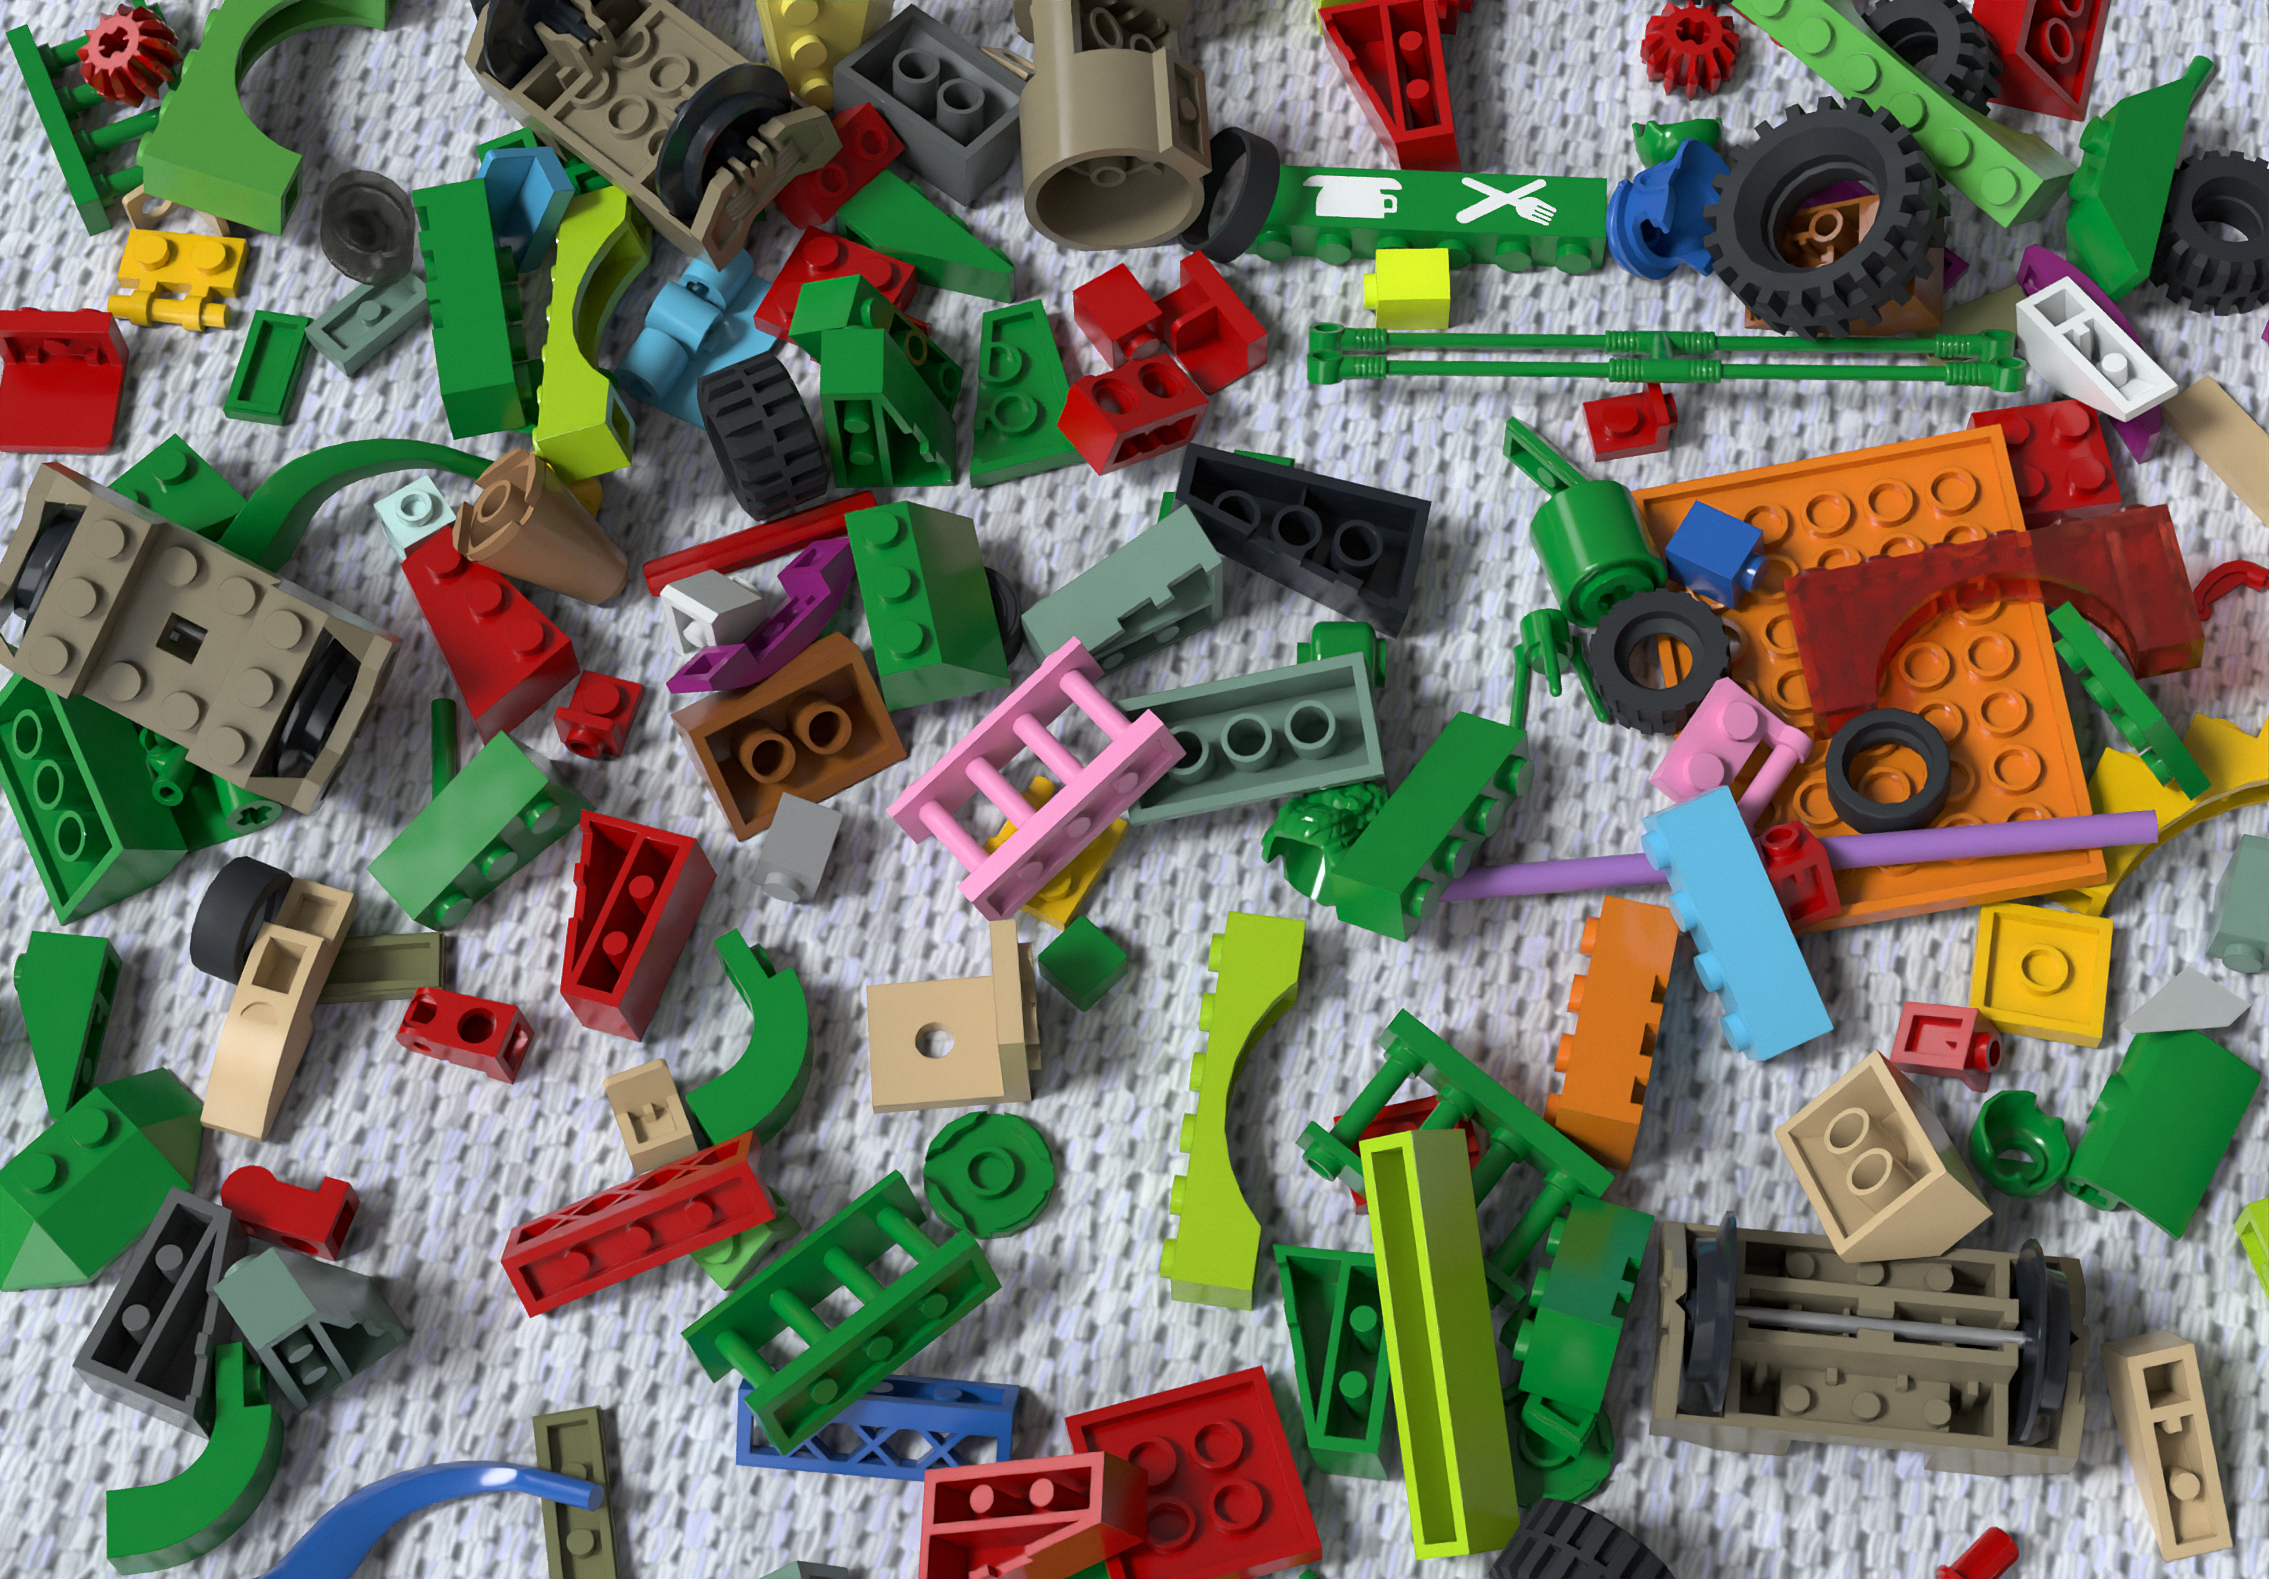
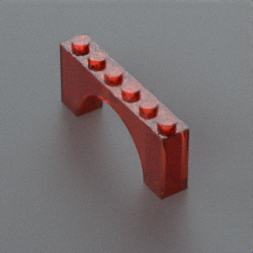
M2167 503L2150 507L2143 504L2128 505L2118 509L2113 514L2089 519L2066 517L2053 522L2049 527L2023 532L2006 529L1992 533L1983 540L1957 545L1952 542H1939L1924 548L1921 552L1896 557L1885 554L1873 555L1863 559L1858 564L1830 570L1825 567H1812L1799 572L1794 577L1782 579L1784 611L1815 742L1832 739L1848 720L1869 710L1878 709V692L1889 664L1898 651L1919 631L1951 613L1981 604L2017 601L2034 602L2059 608L2069 601L2083 619L2101 629L2117 644L2132 667L2136 680L2201 668L2205 636Z

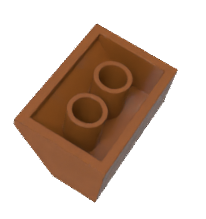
M839 631L809 645L782 669L761 681L736 689L717 691L670 715L693 765L739 842L771 826L783 792L817 803L907 757L859 646Z

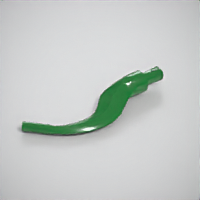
M378 438L350 441L324 447L296 458L274 472L255 490L216 543L276 574L290 560L311 519L322 504L341 488L365 478L410 469H437L477 481L481 474L495 461L448 446L410 439Z

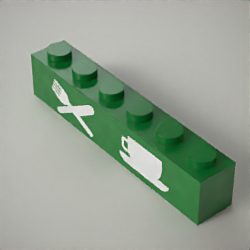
M1280 165L1279 184L1272 209L1263 228L1254 242L1245 251V254H1255L1264 260L1273 262L1286 260L1290 256L1317 257L1319 260L1329 264H1341L1350 258L1375 259L1376 249L1448 248L1449 269H1459L1474 263L1496 264L1499 268L1506 271H1521L1529 266L1557 267L1558 270L1568 274L1583 273L1589 268L1602 269L1606 242L1607 178Z

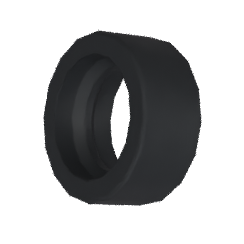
M1897 708L1875 709L1864 712L1848 720L1832 737L1825 757L1828 800L1838 817L1858 833L1871 834L1924 829L1944 810L1951 789L1949 748L1938 729L1916 713ZM1875 745H1900L1912 749L1923 758L1927 768V779L1924 788L1917 795L1903 802L1882 804L1867 800L1855 792L1849 778L1852 760L1860 752Z
M248 856L237 857L231 860L212 881L198 908L192 927L189 947L192 964L204 973L237 986L263 922L274 924L294 878L286 871Z

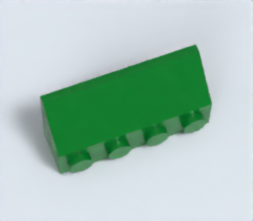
M14 673L0 691V782L60 925L70 924L160 884L188 849L170 808L160 804L153 797L152 787L157 778L146 759V753L139 741L137 731L131 719L84 695L66 699Z

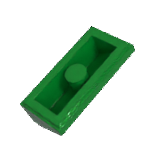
M1514 416L1506 421L1503 455L1551 497L1575 484L1595 480L1534 426Z

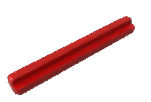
M863 490L647 561L642 565L643 575L652 596L658 597L667 584L711 569L725 575L804 549L812 541L834 539L846 535L848 530L844 513L877 507L878 505L872 492Z

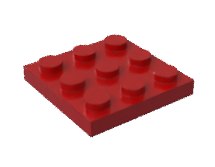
M1263 1365L1064 1418L1065 1431L1072 1454L1106 1451L1148 1470L1145 1541L1104 1560L1109 1579H1252L1322 1560L1320 1538Z

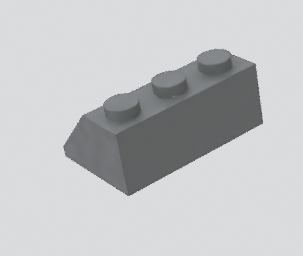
M911 3L833 67V115L836 116L842 110L870 102L906 148L895 159L965 207L1004 174L1021 144L1019 99L1027 82Z

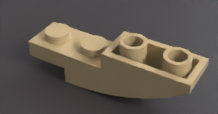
M294 877L274 924L263 922L237 985L218 1044L200 1120L204 1127L265 1143L315 1030L310 1015L358 910L359 903L354 893Z

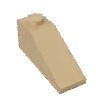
M2160 1330L2100 1344L2112 1410L2163 1560L2168 1562L2233 1547L2194 1343L2168 1330Z

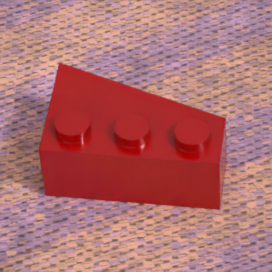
M1364 0L1317 9L1326 47L1397 170L1462 172L1443 37L1436 1Z
M447 525L400 564L414 601L485 747L501 730L508 734L576 678L581 671L571 639L498 571L471 562L453 547V529Z
M582 809L580 828L583 832L580 863H575L573 877L577 891L574 916L568 919L560 993L583 1027L641 1043L717 874L696 838Z
M1106 1451L925 1470L918 1579H1065L1145 1541L1148 1470Z

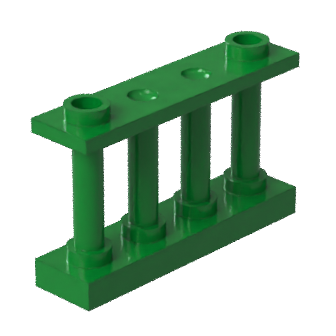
M131 0L135 9L139 6L150 9L166 23L158 2L147 6L145 0ZM27 24L5 32L89 236L91 237L112 229L105 209L115 206L114 199L127 195L144 183L143 167L136 165L104 177L102 172L91 176L86 165L97 162L96 155L142 139L147 131L154 133L159 124L161 106L89 133H85L84 128L72 132L69 122L79 118L77 112L107 102L88 83L67 90L66 85L55 89L51 79L61 76L60 69L82 62L76 51L89 43L87 35L50 48L48 42L39 46L36 45ZM172 67L170 71L176 82H166L169 90L176 91L180 82Z
M1402 1008L1376 1042L1386 1050L1383 1054L1386 1060L1383 1066L1329 1133L1312 1120L1295 1144L1305 1151L1302 1159L1314 1172L1331 1182L1338 1177L1367 1200L1362 1161L1350 1149L1407 1078L1415 1079L1419 1076L1439 1092L1436 1095L1439 1104L1418 1130L1453 1129L1460 1120L1467 1122L1471 1118L1491 1134L1489 1142L1492 1146L1471 1171L1476 1209L1513 1162L1521 1164L1524 1160L1544 1176L1542 1184L1545 1188L1489 1261L1483 1257L1490 1310H1494L1499 1305L1508 1312L1527 1293L1510 1277L1553 1223L1555 1215L1558 1216L1566 1205L1572 1206L1576 1193L1599 1199L1615 1179V1176Z
M897 1169L680 1333L703 1371L713 1383H716L735 1368L755 1389L743 1400L769 1442L783 1457L1002 1288L978 1242L964 1229L945 1244L939 1246L919 1227L927 1221V1218L905 1178ZM895 1244H898L918 1264L886 1288L865 1267ZM844 1285L864 1306L832 1330L811 1309ZM787 1327H790L810 1348L777 1372L757 1350Z

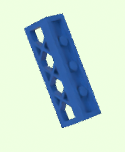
M770 1364L777 1372L786 1366ZM890 1374L784 1457L774 1447L753 1445L754 1416L743 1398L755 1389L744 1377L738 1388L736 1465L924 1482L925 1470L972 1465L968 1464L953 1448L967 1435L997 1437L996 1462L1012 1461L1013 1430L1018 1415L1020 1385ZM830 1423L849 1424L865 1442L850 1454L832 1452L817 1434ZM871 1426L882 1428L876 1432ZM899 1429L917 1430L933 1448L918 1460L900 1458L885 1440ZM939 1432L950 1434L944 1438ZM805 1444L810 1450H802L799 1448H801ZM874 1451L878 1456H870L868 1454ZM942 1457L946 1462H938L936 1460Z

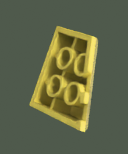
M755 0L769 65L783 75L790 91L808 105H815L823 112L833 109V67L890 21L895 0Z

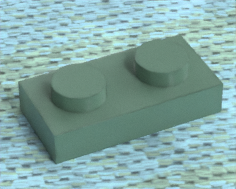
M394 257L304 329L309 343L345 376L349 377L430 312L425 283Z

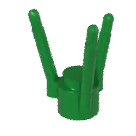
M1546 608L1530 612L1524 616L1520 622L1522 643L1513 648L1515 676L1509 726L1523 730L1529 668L1532 667L1535 672L1546 675L1550 694L1553 697H1558L1562 694L1560 672L1568 667L1569 662H1572L1597 720L1602 723L1607 722L1609 715L1603 709L1601 698L1597 699L1591 670L1584 656L1582 639L1571 635L1570 622H1568L1562 611Z

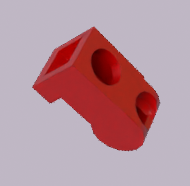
M418 987L395 1037L403 1047L410 1051L482 1071L489 1078L513 1085L535 1032L518 1006L437 988Z
M255 1165L241 1167L231 1173L223 1183L220 1194L222 1206L233 1211L249 1237L333 1262L338 1257L360 1204V1200L349 1182L325 1176L319 1192L277 1181L271 1171L262 1166Z

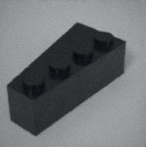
M1188 442L1170 514L1187 504L1218 553L1356 622H1367L1373 626L1375 631L1397 639L1408 615L1432 501Z

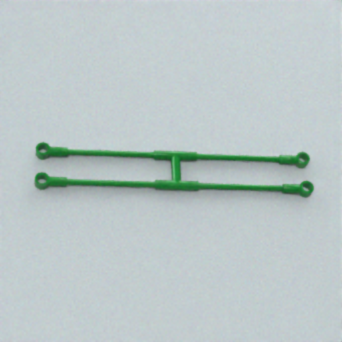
M1320 322L1309 326L1307 380L1319 385H1332L1340 383L1342 380L1355 379L1386 380L1387 376L1608 378L1611 383L1690 382L1692 384L1695 382L1698 384H1719L1721 379L1944 382L1945 386L1989 387L2000 392H2019L2024 390L2026 386L2028 363L2025 360L2014 357L2015 334L2003 329H1986L1980 331L1979 334L1966 335L1935 334L1934 338L1843 337L1836 339L1835 337H1817L1816 341L1802 340L1801 337L1715 336L1714 331L1631 330L1629 332L1628 330H1606L1605 335L1387 332V328L1344 327L1333 322ZM1387 348L1604 350L1605 354L1650 355V358H1610L1609 362L1387 360V356L1376 355L1375 357L1373 355L1355 356L1343 355V352H1386ZM1715 351L1933 353L1935 358L1966 357L1978 358L1983 362L1948 361L1945 362L1944 366L1722 364L1720 359H1675L1674 355H1714Z

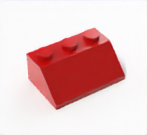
M1974 0L1971 14L1996 41L2000 50L1996 56L2003 62V74L1994 78L2001 85L1998 97L1989 98L1988 102L2078 122L2083 121L2110 0Z

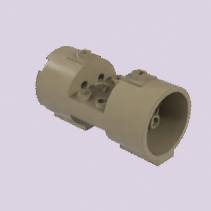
M1013 0L1017 34L1035 46L1032 59L1036 74L1027 82L1019 99L1024 210L1030 224L1045 238L1064 247L1085 252L1148 248L1182 233L1199 216L1203 208L1205 196L1203 176L1212 171L1204 72L1179 56L1177 30L1181 27L1188 14L1189 0Z

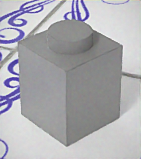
M783 792L751 882L763 886L767 894L781 901L797 902L800 899L813 902L844 813Z

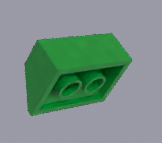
M907 500L844 513L887 712L1010 686V675L973 519Z

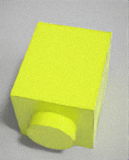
M1448 248L1376 249L1375 273L1363 274L1364 310H1375L1376 328H1387V330L1448 329L1451 301Z

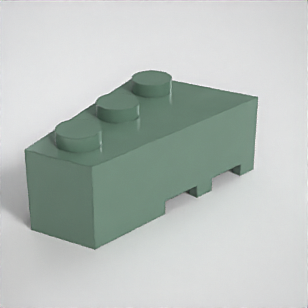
M1185 504L1050 596L1036 602L1028 611L1021 615L1023 642L1040 668L1043 661L1051 653L1059 650L1075 636L1104 671V674L1097 680L1099 681L1222 621L1223 561L1189 507Z
M271 1247L261 1255L252 1254L240 1259L228 1269L224 1279L212 1287L298 1414H301L412 1338L370 1276L279 1248Z

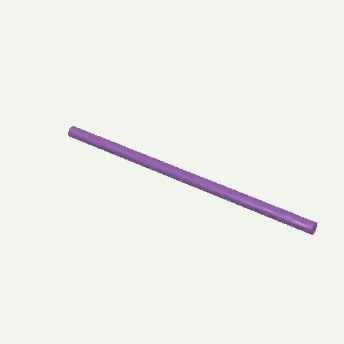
M2155 810L1816 839L1826 848L1831 870L2157 843L2158 824ZM1645 853L1468 867L1466 873L1461 878L1454 879L1441 896L1439 902L1666 884L1669 882L1664 870L1658 872L1654 870Z

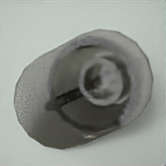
M354 170L339 175L328 186L323 198L321 213V246L331 265L350 279L364 285L379 287L397 284L408 275L413 262L416 222L415 210L406 192L393 180L377 172Z

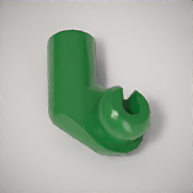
M145 727L140 733L139 741L144 748L147 761L158 774L152 787L153 797L160 804L167 807L176 806L183 800L197 772L198 766L185 759L189 749Z

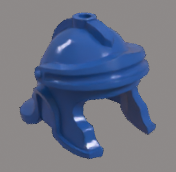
M1688 137L1682 141L1675 157L1671 161H1662L1656 166L1638 173L1634 177L1633 183L1627 178L1618 182L1607 209L1606 237L1614 261L1624 271L1634 276L1651 280L1668 277L1683 263H1686L1690 268L1698 271L1705 277L1714 271L1711 265L1716 260L1704 248L1703 236L1715 231L1703 219L1704 205L1719 203L1721 196L1711 186L1716 173L1729 176L1731 171L1722 158L1705 142Z

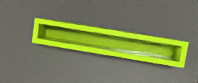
M1465 1129L1413 1130L1359 1141L1416 1560L1502 1550L1520 1526Z

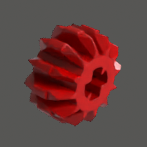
M1688 0L1684 9H1680L1667 2L1661 16H1651L1650 21L1647 23L1645 39L1641 42L1640 57L1642 58V63L1647 64L1646 73L1648 74L1649 82L1664 79L1663 87L1666 96L1677 89L1678 85L1685 87V93L1689 100L1696 94L1699 85L1713 96L1720 86V81L1730 82L1731 77L1734 75L1737 64L1736 58H1739L1741 50L1740 35L1734 32L1733 16L1717 17L1718 11L1715 2L1705 9L1696 8L1693 0Z
M121 3L114 16L100 12V25L95 30H84L89 43L76 51L83 63L80 73L84 76L86 83L93 87L106 101L115 103L117 106L125 103L126 105L139 108L146 96L159 100V87L164 82H176L170 69L183 61L176 48L179 39L175 35L174 30L152 10L145 9L143 6L134 9Z

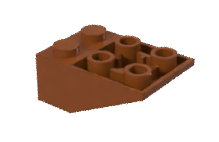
M1879 194L1798 210L1786 230L1782 245L1784 259L1788 264L1796 268H1818L1839 260L1861 243L1874 224L1880 202ZM1944 217L1936 219L1937 223L1944 230ZM1944 248L1929 249L1926 258L1935 269L1928 280L1915 275L1907 284L1905 289L1912 297L1910 301L1903 307L1894 299L1878 309L1883 321L1871 328L1862 318L1850 322V335L1891 336L1941 327L1943 318ZM1745 306L1744 328L1773 330L1763 318L1758 320ZM1791 326L1788 331H1794ZM1826 327L1819 328L1818 333L1831 334Z

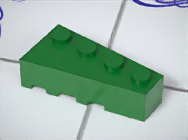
M484 178L412 190L414 209L421 231L418 232V238L428 281L425 282L434 328L432 329L440 391L453 440L527 427L523 402L534 400V393L528 365H518V361L529 360L522 323L513 324L514 321L524 320L517 284L508 285L510 282L519 281L517 265L512 246L501 247Z

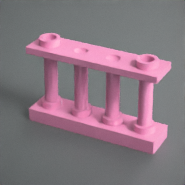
M1075 636L1059 650L1051 653L1043 661L1040 668L918 781L907 786L901 796L885 810L916 844H919L933 833L971 874L957 888L988 921L1008 920L1187 754L1164 723L1149 709L1134 723H1131L1093 685L1104 674V671ZM1073 702L1113 740L1086 767L1046 729ZM1026 746L1066 785L1038 812L999 773ZM979 789L1018 828V831L991 856L952 816Z

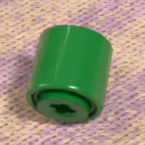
M1593 480L1575 484L1550 498L1538 509L1530 523V541L1557 603L1570 623L1582 628L1597 629V622L1602 615L1606 616L1612 610V605L1619 600L1625 601L1633 597V593L1643 590L1647 593L1656 591V588H1666L1668 570L1637 502L1629 488L1616 481Z

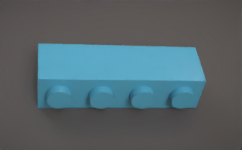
M1728 785L1711 787L1642 818L1641 820L1647 832L1641 836L1643 850L1655 871L1664 870L1674 893L1667 897L1670 912L1682 932L1689 930L1700 953L1694 957L1696 971L1709 993L1716 991L1726 1012V1015L1720 1018V1024L1733 1051L1737 1054L1743 1051L1748 1060L1765 1061L1833 1030L1834 1027Z

